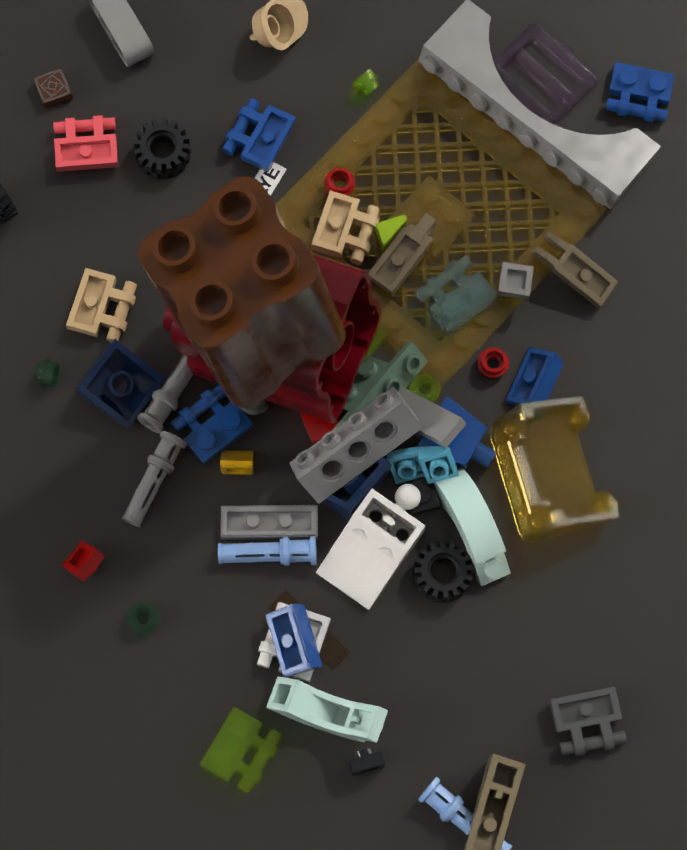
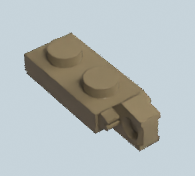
M425 213L416 226L412 223L407 228L404 226L368 273L371 282L391 296H394L434 241L430 235L438 225L436 219Z

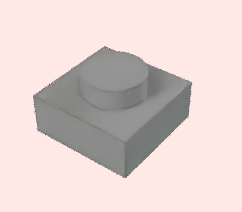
M502 262L497 295L529 300L534 266Z

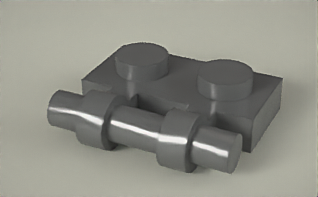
M615 686L549 700L556 733L570 732L571 741L559 743L561 756L574 754L577 757L585 755L586 751L600 748L607 751L615 749V745L627 743L625 731L612 732L610 725L612 722L623 719ZM599 726L600 735L583 738L582 728Z

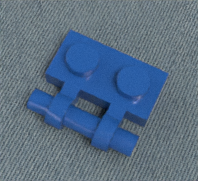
M615 62L608 94L620 96V99L608 98L605 110L617 112V116L626 117L627 114L644 118L643 121L653 123V120L666 122L668 110L656 107L657 104L668 106L675 74ZM630 99L647 102V104L645 106L631 103L629 101Z
M250 98L246 107L243 106L240 109L236 125L233 129H229L225 136L226 143L222 151L232 156L237 147L244 148L241 153L242 161L269 172L296 123V117L269 104L265 112L261 114L257 112L260 102ZM249 124H254L256 128L251 137L245 135L244 133Z
M219 385L211 391L207 389L200 395V400L189 408L184 407L178 412L179 416L170 422V425L177 433L186 426L192 431L183 440L204 466L254 427L252 421L239 407L231 402L224 408L218 401L225 396V393ZM207 409H210L214 415L200 425L196 418Z

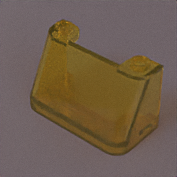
M583 396L520 403L492 424L490 433L494 450L497 451L496 458L518 532L525 542L540 541L612 522L620 517L617 502L613 496L607 491L595 492L578 435L586 429L589 422V412L586 409Z

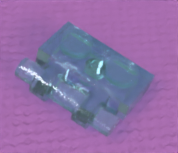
M466 255L458 261L453 260L448 263L446 270L435 278L431 276L423 282L424 285L415 291L417 297L422 302L430 296L435 299L436 303L429 307V313L447 335L498 299L497 292L479 271L470 278L464 273L465 270L473 265ZM454 279L459 286L446 294L442 287Z

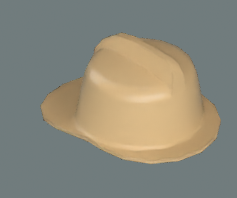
M270 0L264 7L257 10L252 17L253 33L249 36L250 40H257L264 47L275 48L280 51L287 49L306 31L308 11L304 1Z

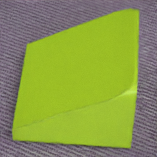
M403 214L376 224L375 237L382 255L402 228L406 227V215Z

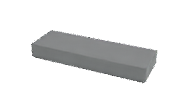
M404 387L402 388L400 395L414 411L423 426L417 433L447 448L466 425L463 418Z
M318 505L221 506V540L283 539V537H288L289 539H310L311 536H316V539H318Z

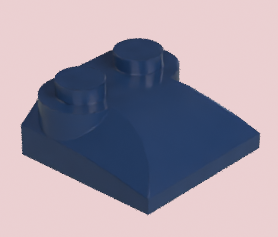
M114 339L98 356L79 382L75 391L86 402L95 405L128 429L150 400L153 392L164 381L165 377Z

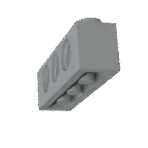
M393 386L387 392L378 395L372 403L361 411L352 414L346 422L335 430L326 433L312 447L299 453L289 464L297 480L319 504L417 433L423 426L414 411Z

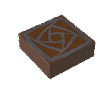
M62 68L33 78L44 108L73 98Z

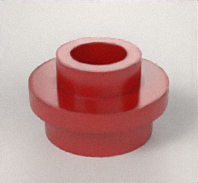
M344 168L331 170L324 180L325 190L328 194L331 190L347 196L351 195L355 189L354 175ZM343 181L346 185L343 188H337L334 183Z
M487 348L479 355L477 366L483 376L489 379H497L507 372L509 358L499 348ZM495 360L499 366L497 368H490L487 362Z

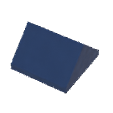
M385 458L379 459L322 502L349 522L371 489L377 491L390 476L392 464Z

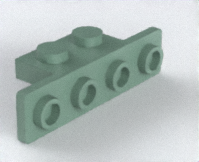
M407 341L389 363L370 356L360 365L352 390L342 411L345 416L333 430L346 422L352 414L361 411L372 403L378 395L387 392L393 386L400 394L402 388H406L428 361L413 342Z

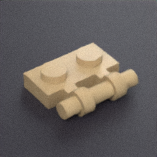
M330 190L311 244V249L340 259L344 248L350 249L352 251L350 262L355 265H361L364 256L369 254L371 248L369 241L372 232L376 229V224L379 222L377 217L380 209L377 206L369 205L366 213L357 211L360 199ZM352 224L358 225L361 228L358 237L349 235Z
M85 268L66 323L67 329L98 337L100 328L103 326L109 328L106 340L109 342L114 339L119 341L121 333H125L128 324L125 320L129 308L134 306L136 300L134 293L137 284L125 281L123 290L115 289L116 276ZM110 300L118 303L114 316L105 314Z

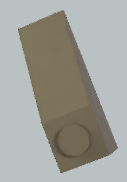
M492 754L489 757L464 850H501L526 764L496 754Z

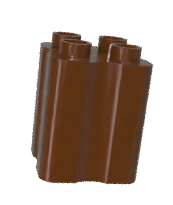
M243 176L232 180L209 195L205 204L195 213L179 220L169 221L145 237L138 248L140 263L192 346L198 350L229 401L237 407L248 408L258 404L279 390L282 382L290 374L307 366H315L338 351L345 341L346 333L316 259L301 238L287 231L276 203L263 185L253 177Z

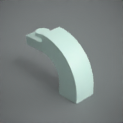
M463 468L458 469L459 476L437 481L434 484L442 507L456 525L466 550L471 557V564L473 565L477 581L481 586H484L511 574L504 554L506 549L491 512L474 481Z
M277 676L266 707L305 725L363 743L365 741L377 743L388 710L379 706L339 698L302 681Z

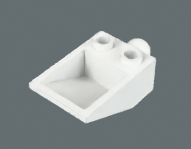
M412 484L400 486L395 493V504L374 489H371L350 518L316 571V574L367 610H370L425 532L426 526L405 512L406 510L414 509L420 503L421 494L418 488ZM372 512H379L382 515V519L379 522H373L370 519V514ZM399 530H405L409 536L406 540L400 541L396 537V533Z

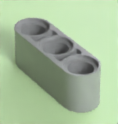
M89 0L94 13L127 67L155 54L149 37L127 0Z

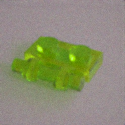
M233 707L199 765L228 783L235 771L240 773L243 777L237 787L249 793L254 783L258 784L263 776L261 771L270 756H275L278 751L276 746L283 735L271 729L265 740L260 738L257 734L263 723ZM252 745L258 749V752L251 764L246 765L241 761Z

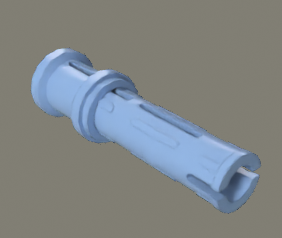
M311 536L310 539L290 540L288 537H283V539H280V542L218 543L219 564L280 561V564L284 566L298 562H310L311 565H317L316 536Z
M436 776L418 800L421 803L426 802L436 810L443 822L450 820L468 835L473 813L462 805L464 803L462 801L463 798L450 793L440 784V779ZM504 840L501 850H510L512 845Z

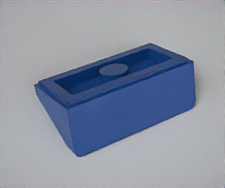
M528 347L504 402L533 416L540 417L563 367V361L556 352Z
M290 604L265 615L283 677L287 678L322 667L306 608L303 604Z

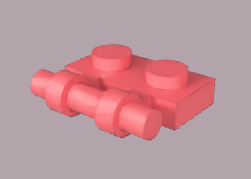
M102 115L93 116V119L75 120V117L65 118V121L53 122L54 134H66V138L54 139L57 172L119 167L116 134L104 135V130H116L115 117L103 118ZM94 131L93 136L77 137L79 132Z

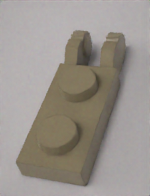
M547 231L543 239L553 249L561 252V254L556 259L545 249L536 246L532 255L543 265L550 267V271L595 307H601L618 281L573 244H568L555 233Z

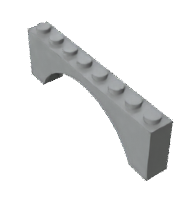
M465 0L423 45L418 61L426 71L441 78L452 91L459 92L470 101L474 108L485 112L494 119L500 128L507 129L519 139L522 145L533 149L543 157L548 165L559 169L573 184L581 186L592 195L596 202L607 206L611 210L653 161L661 146L638 128L616 134H584L551 124L531 112L510 92L497 72L489 44L491 16L472 1Z

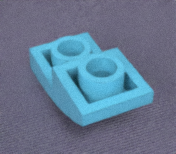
M419 446L394 450L386 454L387 460L392 464L391 472L396 484L425 477L427 483L430 484L459 476L450 447Z

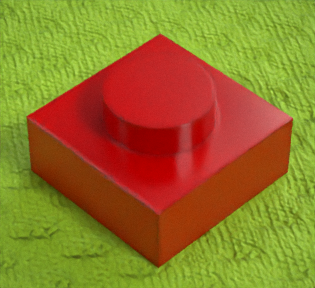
M82 540L61 566L70 574L85 582L89 576L96 572L105 556L98 549Z

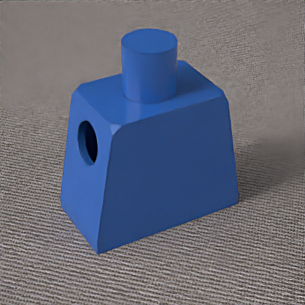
M446 396L441 407L462 417L466 423L464 428L448 446L457 469L463 468L466 470L471 460L489 468L497 451L481 443L485 437L487 427ZM423 436L417 447L441 445Z

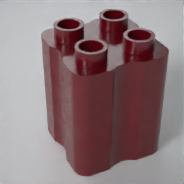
M311 253L318 263L346 333L345 341L338 351L315 366H307L290 374L282 382L279 390L264 400L334 424L345 407L360 365L377 333L381 320V308L378 299L372 298V283L367 271ZM166 306L163 316V327L171 332V340L179 353L187 356V366L195 376L217 383L198 350L192 346Z

